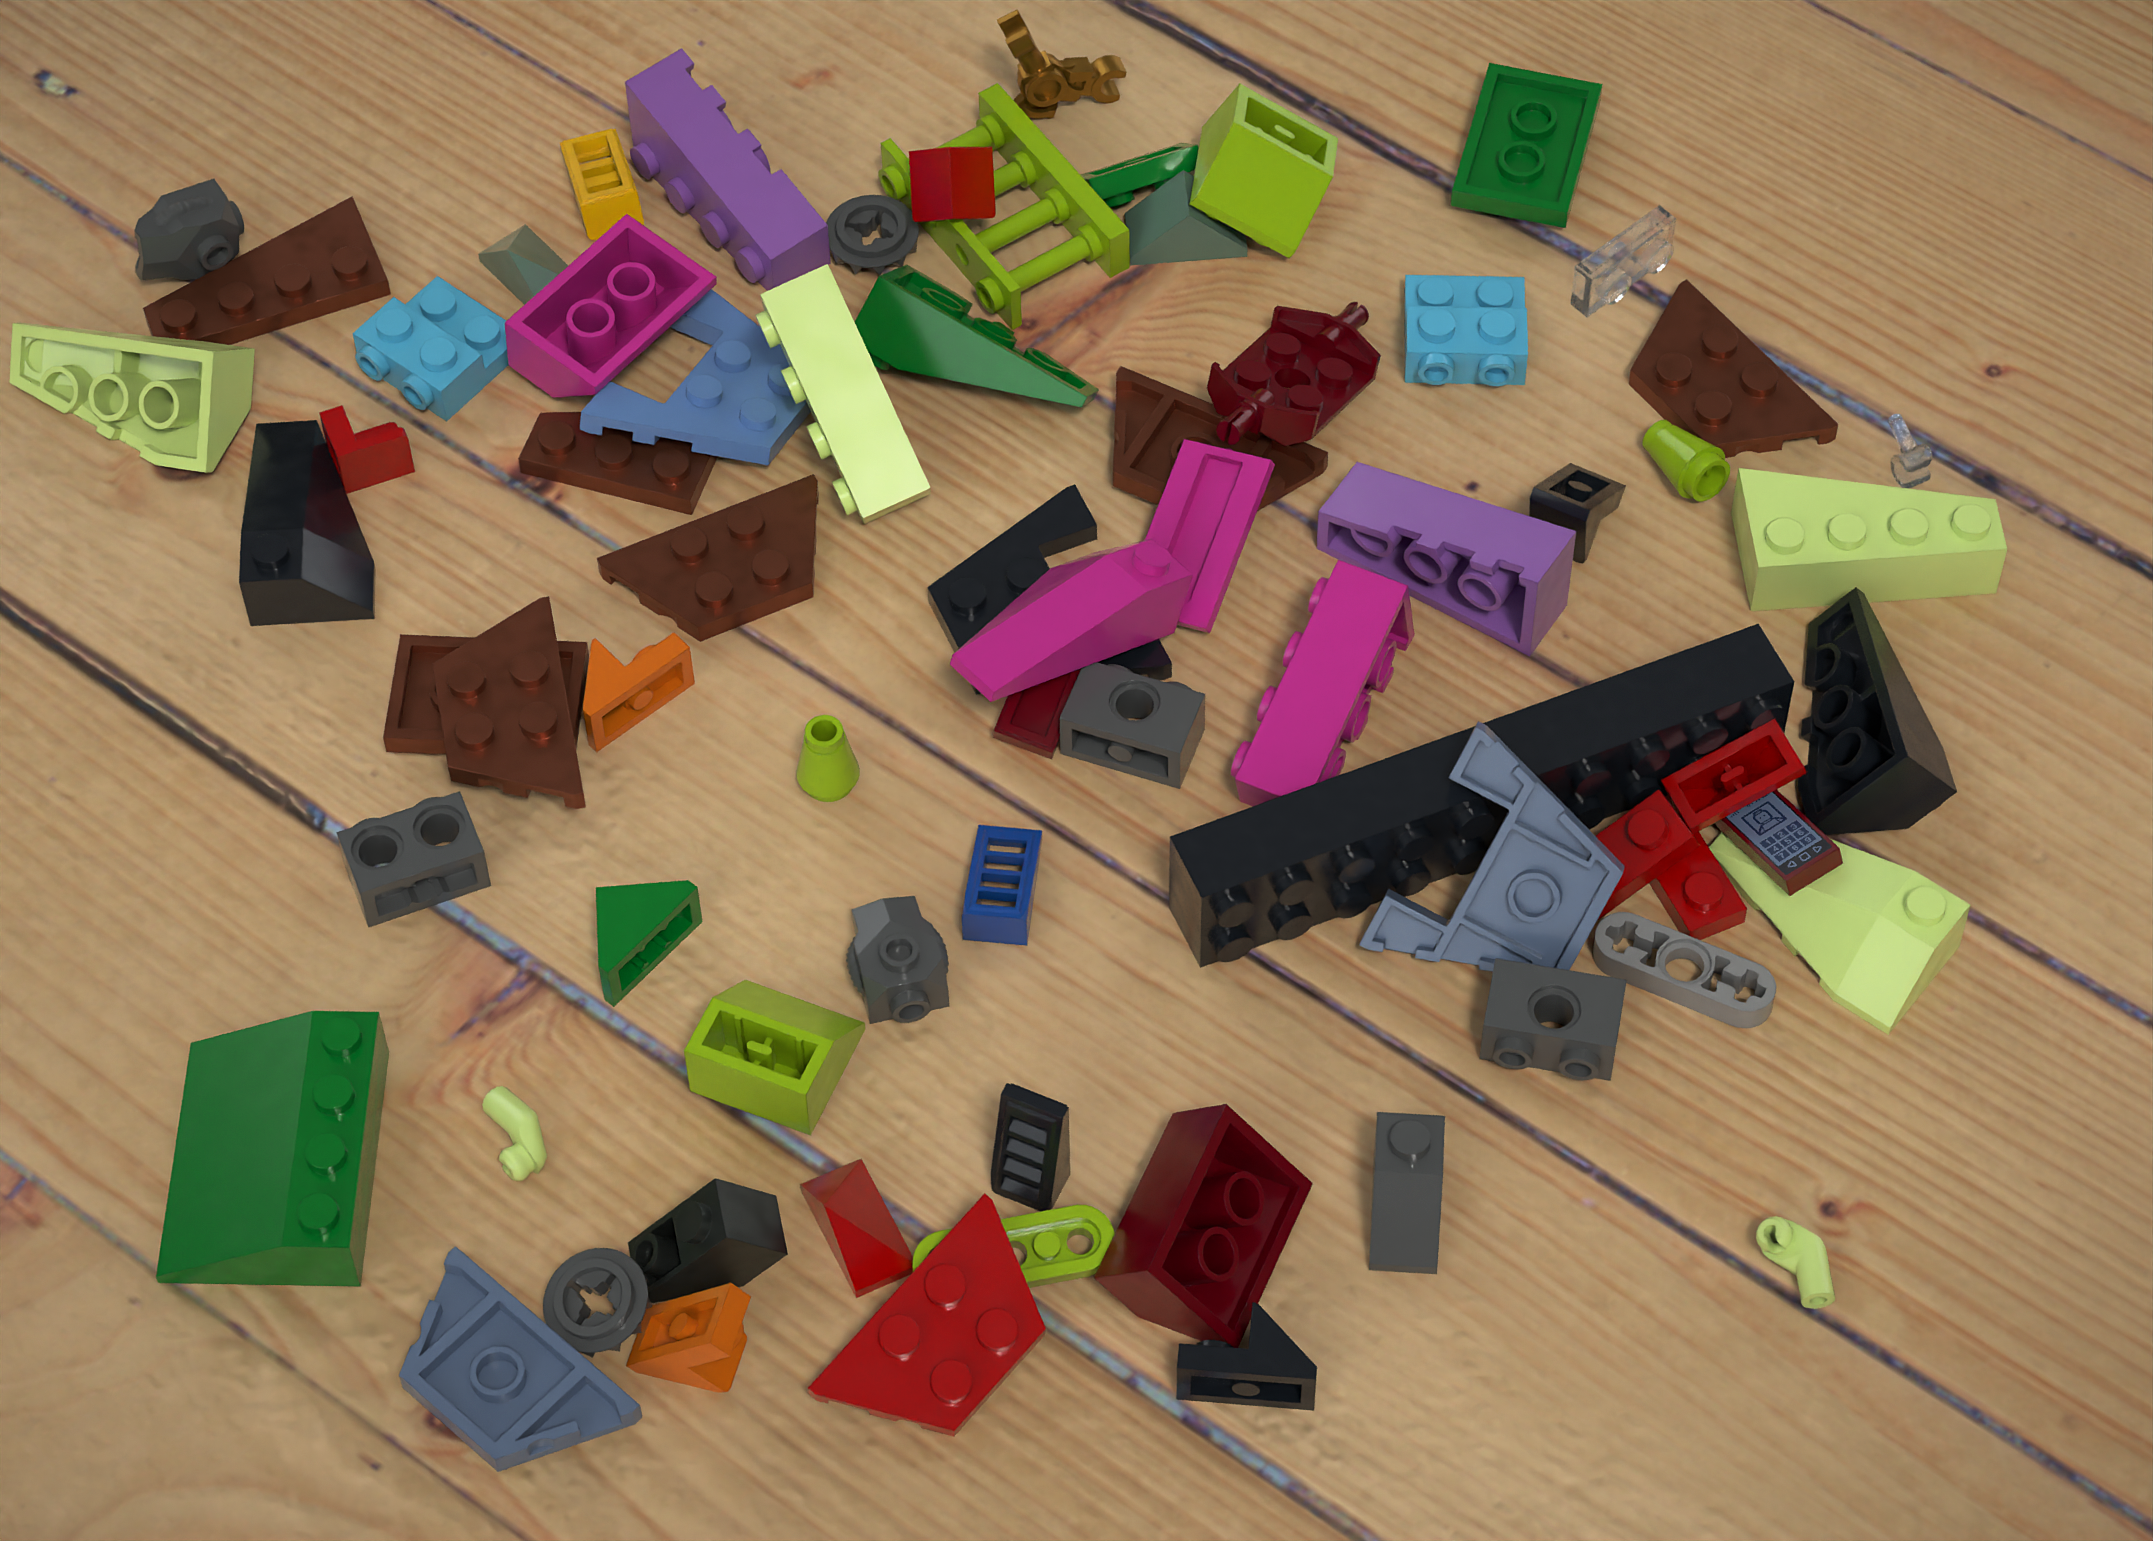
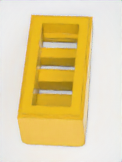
M616 128L560 142L561 152L589 239H599L626 214L644 225L638 192ZM611 156V157H608V158H604V159H600V160H596V161H592V162H589V163H585V164L579 165V163H583V162H587V161H591V160H595V159H599V158Z

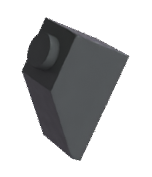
M1377 1112L1369 1270L1437 1274L1445 1116Z

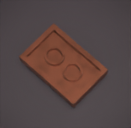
M400 634L383 735L386 752L446 754L432 663L475 637ZM557 641L575 747L577 749L589 663L587 642Z

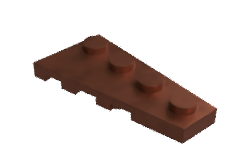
M352 196L235 258L225 266L213 270L143 308L152 336L232 345L391 295L387 276Z

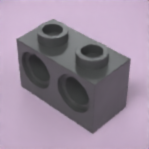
M460 791L444 797L427 798L417 803L414 807L381 818L364 819L351 828L336 832L345 868L368 928L491 886L485 853ZM442 842H451L444 846H435ZM385 862H388V863H389V864H387V865H385V866L373 867V866H375V865H377V864H380V863H385Z

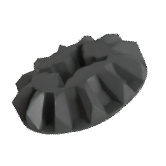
M864 195L852 198L839 205L830 214L826 222L828 225L829 248L835 263L850 264L855 274L863 268H874L881 275L887 265L893 264L902 267L906 255L917 250L918 222L913 221L912 211L905 204L891 197ZM880 224L882 238H875L872 244L863 245L862 237H869L872 231H876Z
M594 1248L577 1253L566 1260L555 1271L547 1285L543 1300L545 1322L574 1349L592 1358L595 1353L606 1350L620 1352L622 1342L632 1334L642 1333L641 1321L646 1309L652 1307L648 1296L647 1282L649 1280L632 1258L618 1250ZM608 1289H611L608 1292L607 1298L613 1304L612 1308L616 1311L613 1316L609 1313L604 1315L596 1311L587 1319L591 1309L585 1303L586 1300L579 1294L580 1291L584 1290L588 1294L593 1292L598 1296H602Z

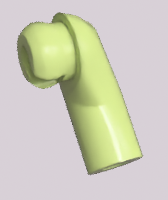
M500 1086L492 1089L483 1100V1111L508 1132L513 1143L512 1146L503 1149L499 1156L504 1172L514 1181H523L532 1172L539 1174L546 1162L547 1153L536 1112L508 1088Z

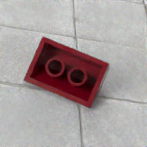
M1227 1104L1173 1113L1094 1279L1141 1319L1200 1341L1219 1340L1232 1345L1234 1348H1238L1251 1320L1252 1302L1259 1303L1313 1183Z

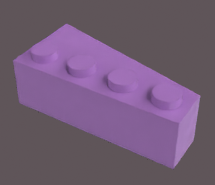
M682 48L625 81L633 140L630 156L635 167L646 179L653 177L665 189L670 202L680 213L688 212L700 224L705 237L714 247L719 248L722 246L735 259L739 270L751 283L758 281L768 291L819 267L831 264L828 225L782 169L773 174L770 173V165L761 148L762 145L751 131L746 129L739 134L736 132L723 110L726 107V101L713 85L702 90L691 77L694 62Z
M1356 462L1318 511L1316 549L1338 560L1408 585L1409 596L1530 657L1567 606L1576 531Z

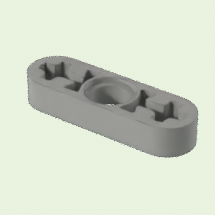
M1629 912L1610 914L1603 918L1596 928L1592 951L1593 959L1596 966L1610 977L1626 979V983L1737 1028L1759 1026L1768 1019L1772 1012L1776 982L1770 971L1756 962ZM1622 938L1630 939L1634 942L1633 947L1628 946L1624 953L1613 950V944L1618 945ZM1652 949H1658L1654 967L1646 965L1647 958H1651ZM1675 959H1689L1700 967L1702 974L1693 981H1679L1668 974L1665 966ZM1713 973L1722 975L1721 981H1717L1715 992L1709 990ZM1743 987L1755 990L1754 996L1751 995L1746 1003L1735 999V993L1739 994Z

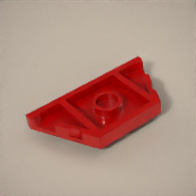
M985 1193L813 1381L808 1387V1394L812 1398L827 1404L829 1401L864 1409L869 1411V1415L892 1421L905 1420L917 1423L922 1429L954 1437L1045 1336L1046 1327L994 1202Z

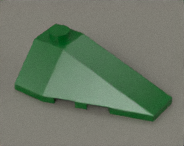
M909 265L902 266L878 277L855 320L857 329L874 366L883 370H889L893 366L899 370L1077 407H1083L1093 401L1099 391L1098 388L1046 353L1034 348H1027L1025 352H1022L1015 347L1017 339L1013 336L1015 332L1000 322L992 323L982 318H972L968 315L973 305L971 302Z

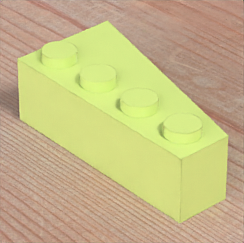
M1738 468L1731 516L1750 611L1831 606L1855 587L1865 594L1869 603L1994 594L1997 592L2007 553V545L1996 499Z

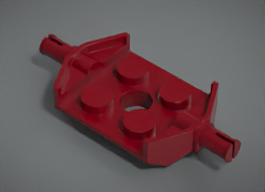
M1351 302L1338 316H1332L1328 313L1276 306L1271 326L1224 370L1216 362L1211 365L1207 391L1216 412L1226 417L1217 425L1218 437L1223 442L1229 437L1228 444L1230 445L1236 444L1248 431L1255 434L1261 433L1282 446L1313 439L1376 378L1381 355L1358 331L1369 319L1366 307L1361 304L1357 309L1358 302Z

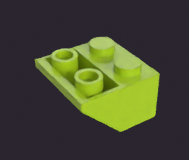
M1239 83L1202 126L1190 205L1205 212L1208 217L1219 220L1249 236L1256 243L1269 247L1290 258L1296 252L1333 178L1338 138Z
M744 980L712 997L684 1049L690 1091L811 1135L865 1031V1022Z

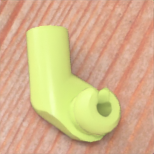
M1773 1216L1763 1220L1757 1228L1756 1241L1765 1256L1796 1275L1801 1304L1811 1309L1823 1308L1832 1304L1835 1301V1293L1827 1251L1822 1239L1797 1223L1782 1217Z

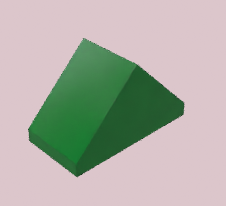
M689 880L596 887L598 967L604 1000L615 1007L703 922L697 886Z

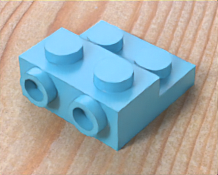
M1405 275V383H1427L1430 385H1442L1445 383L1486 384L1489 386L1525 385L1528 360V330L1524 277Z
M437 276L406 304L393 297L353 333L357 352L355 358L360 368L370 378L376 381L383 379L400 390L407 401L420 410L427 408L447 422L508 366L505 333L506 320Z

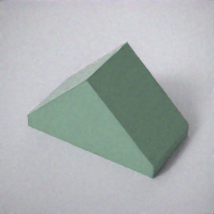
M1184 170L1125 213V225L1129 228L1130 266L1247 257L1246 235L1219 220L1208 217L1205 212L1190 205L1194 176Z

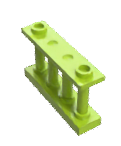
M997 83L978 93L980 119L976 121V127L936 148L992 147V150H997L1008 163L994 171L995 197L1017 185H1021L1024 188L1029 186L1040 201L977 234H974L962 219L919 222V224L975 287L983 307L991 314L996 312L1009 328L1014 330L1022 325L1021 292L1083 259L1089 262L1095 261L1109 278L1129 269L1130 233L1129 228ZM889 138L881 142L882 169L878 172L879 180L888 197L900 200L912 211L909 159L894 141ZM1051 221L1055 224L1062 223L1073 236L1072 239L1009 272L991 254Z

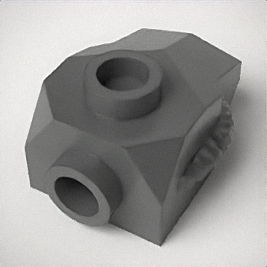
M215 179L162 195L154 207L138 219L134 230L139 252L135 273L140 280L170 277L182 280L198 279L213 270L225 266L239 253V235L244 233V222L237 205L233 201L228 200Z
M915 896L882 898L851 910L856 936L847 949L846 962L848 963L847 968L849 969L853 985L862 994L870 1024L891 1019L900 1023H910L924 1018L932 1010L950 1007L946 974L949 971V957L945 948L946 945L943 943L944 939L940 936V933L921 916Z

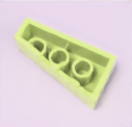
M828 264L760 294L764 311L755 316L770 349L780 344L790 365L781 370V373L795 403L798 404L806 400L816 422L806 427L821 460L832 455L842 478L833 481L832 484L846 515L858 511L863 524H866L930 495V485Z

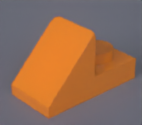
M675 632L658 644L643 648L636 654L632 662L626 666L596 638L592 639L583 714L588 743L596 753L695 684L690 647Z
M728 1283L652 1305L651 1308L645 1311L641 1322L642 1333H637L626 1367L639 1374L717 1393L728 1392L731 1389L747 1342V1335L744 1332L742 1322L751 1296L734 1284Z

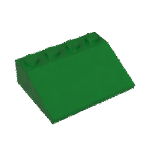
M310 1011L191 1043L156 1272L158 1283L361 1287L389 1059V1049L379 1012Z

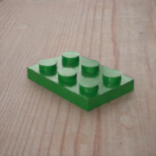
M1489 63L1453 185L1451 206L1566 228L1600 105L1603 84Z

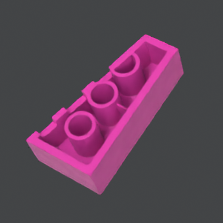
M1341 560L1337 561L1329 579L1321 577L1318 580L1309 601L1308 611L1312 613V616L1304 633L1295 631L1286 647L1283 666L1287 669L1278 688L1272 685L1269 686L1260 702L1257 721L1261 722L1257 733L1252 743L1246 740L1242 742L1233 760L1231 776L1235 777L1240 802L1253 807L1340 774L1346 758V751L1341 749L1340 746L1344 740L1353 743L1359 739L1368 722V713L1371 705V695L1369 693L1371 689L1384 693L1394 673V668L1391 665L1396 648L1406 651L1415 635L1408 585Z

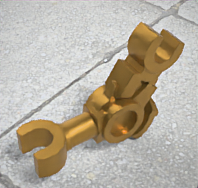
M1018 9L997 19L1011 53L1019 61L1017 65V83L1020 93L1014 98V101L1028 117L1054 118L1058 108V101L1077 102L1081 95L1092 96L1101 103H1113L1119 100L1120 93L1114 80L1109 79L1126 77L1127 72L1120 57L1105 55L1097 58L1092 63L1089 62L1088 57H1072L1058 60L1054 55L1046 53V51H1039Z

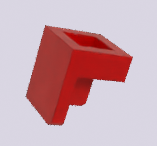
M942 147L909 151L912 218L914 222L990 219L995 217L992 147Z
M343 405L319 412L325 441L346 494L415 472L409 439L403 427H398L395 422H389L354 433Z

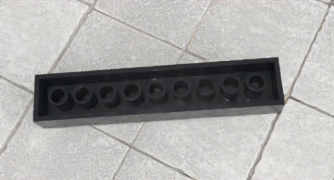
M1758 623L1483 724L1487 725L1590 830L1605 818L1633 809L1657 790H1660L1664 796H1668L1661 782L1662 779L1763 724L1775 719L1784 733L1795 681ZM1475 726L1170 836L1169 908L1200 968L1218 961H1235L1245 956L1251 949L1277 939H1295L1306 933L1311 927L1337 917L1351 918L1357 916L1370 905L1382 901L1388 888L1406 897L1420 892L1429 883L1456 873L1467 875L1475 872L1509 811L1507 808L1449 778Z

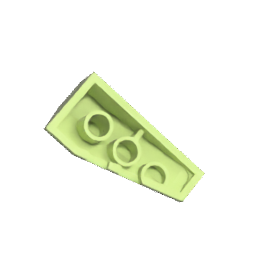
M1721 832L1709 848L1734 888L1754 910H1762L1782 933V943L1794 956L1800 953L1820 976L1819 985L1833 1001L1888 1035L1960 947L1971 905L1912 869L1832 840L1840 848L1843 864L1789 896Z

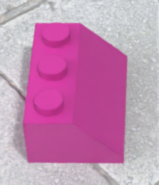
M626 214L505 322L508 365L553 398L596 395L717 284V277Z

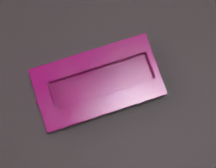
M1186 439L1183 440L1145 540L1153 539L1193 574L1177 625L1207 633L1211 632L1275 464L1272 460L1236 452L1230 448L1224 449Z

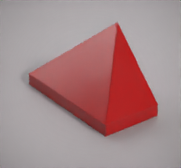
M1773 719L1665 777L1661 782L1692 834H1695L1807 772L1777 721Z
M862 1159L800 1184L801 1192L856 1298L912 1274L913 1256Z

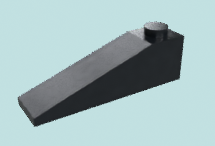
M317 420L256 424L241 529L239 584L250 626L375 619L376 568L374 560Z
M1855 587L1810 622L1808 627L1805 685L1812 689L1813 693L1811 716L1802 719L1801 737L1809 742L1808 764L1804 766L1807 773L1798 778V790L1806 817L1825 835L1908 829L1957 793L1944 748L1865 594Z

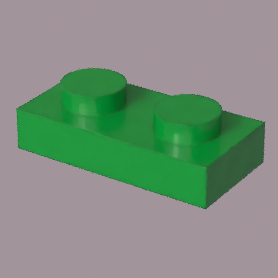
M1179 143L1081 174V176L1109 207H1114L1134 200V189L1153 184L1155 190H1157L1181 171H1194L1199 147L1197 144Z

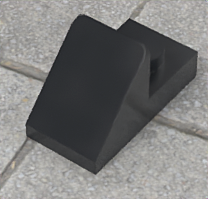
M1569 463L1533 487L1530 496L1529 516L1576 531L1573 561L1584 563L1588 558L1600 520L1619 507L1626 485Z
M1252 1302L1249 1349L1234 1348L1232 1345L1219 1340H1204L1195 1345L1179 1343L1176 1400L1314 1411L1317 1366L1259 1304Z

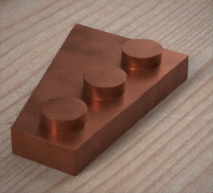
M547 412L539 414L518 458L520 471L523 474L692 515L718 456L691 452V442L660 437L655 445L632 441L633 432L603 427L602 435L587 433L580 430L581 412Z

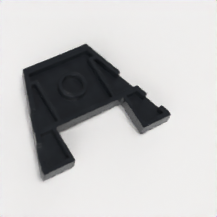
M1075 484L1063 489L927 587L928 602L954 653L1050 569L1044 558L1097 540V524ZM1159 639L1097 662L1104 665H1120L1135 674H1148L1149 678L1159 681L1172 677V662ZM971 684V686H972V688H973L975 694H976V695H977V694H981V693Z

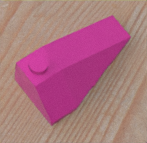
M1153 539L1094 552L1052 567L952 655L950 665L990 702L1175 633L1193 574Z

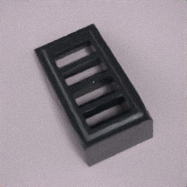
M1006 1083L1000 1097L991 1166V1189L995 1194L1040 1212L1051 1210L1070 1176L1069 1107L1066 1104L1013 1083Z

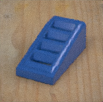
M978 825L962 912L963 940L1027 946L1042 844V830ZM990 845L1026 848L1025 853L991 851ZM987 863L1022 866V871L987 868ZM985 881L1019 884V888L984 886ZM982 899L1016 902L1015 907L982 904Z

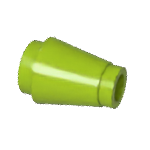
M1660 420L1654 423L1645 433L1642 442L1643 448L1649 452L1650 456L1682 497L1694 498L1699 502L1707 501L1717 495L1727 483L1730 475V465L1725 461V454L1721 448L1676 425H1672L1667 420Z
M820 715L812 718L805 727L796 776L799 785L812 798L822 802L838 801L847 796L856 785L860 775V768L841 722L833 716Z

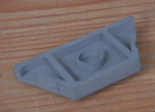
M455 1246L448 1252L444 1262L445 1275L435 1300H429L420 1321L421 1335L418 1341L410 1346L399 1377L404 1390L497 1472L635 1425L642 1418L641 1407L634 1399Z

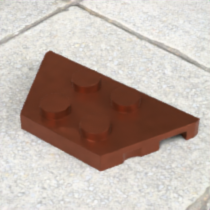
M1687 279L1681 282L1630 370L1629 385L1662 418L1669 421L1672 425H1676L1721 448L1725 458L1735 457L1737 454L1745 451L1764 453L1782 450L1784 440L1815 436L1818 445L1827 444L1835 440L1838 423Z
M1120 366L1116 372L1113 486L1156 505L1160 502L1184 439L1224 449L1230 448L1236 452L1272 460L1275 466L1257 511L1323 474L1328 467V452L1305 442L1282 446L1261 433L1255 434L1251 431L1246 432L1236 444L1230 445L1228 444L1229 437L1223 442L1217 435V425L1226 417L1219 415L1212 403L1123 366Z
M812 474L598 557L599 573L602 579L612 585L617 580L638 593L640 604L658 615L672 618L679 629L700 642L813 598L815 580L814 555L816 554L817 542L816 516L817 504H819L818 480Z
M549 596L542 597L432 663L450 779L453 782L476 787L495 786L501 789L503 793L528 798L532 790L563 797L565 807L574 809L585 808L586 804Z

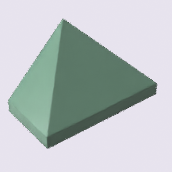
M526 224L478 254L480 262L524 305L568 266Z

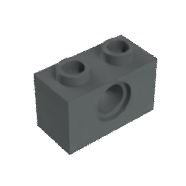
M1096 662L1081 668L1060 716V754L1180 789L1205 730V694L1194 691L1187 685L1179 682H1163L1135 674L1129 669L1116 664L1104 665ZM1129 718H1140L1141 720H1128V719H1129Z
M1495 958L1483 1024L1479 1059L1494 1061L1500 1066L1517 1070L1530 1067L1560 1072L1574 1080H1591L1596 1078L1611 1081L1627 980ZM1555 1022L1563 1027L1556 1029L1548 1028L1540 1023Z

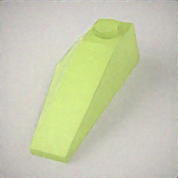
M12 323L9 383L62 413H72L97 427L96 432L106 438L120 440L140 451V457L154 465L208 473L214 471L251 409L255 349L205 341Z

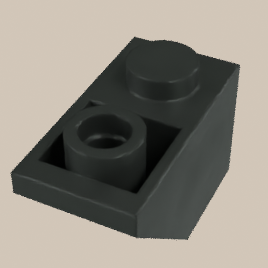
M717 1178L706 1184L628 1242L630 1258L639 1265L649 1280L647 1286L651 1304L676 1299L728 1283H732L737 1287L744 1286L788 1255L776 1195Z

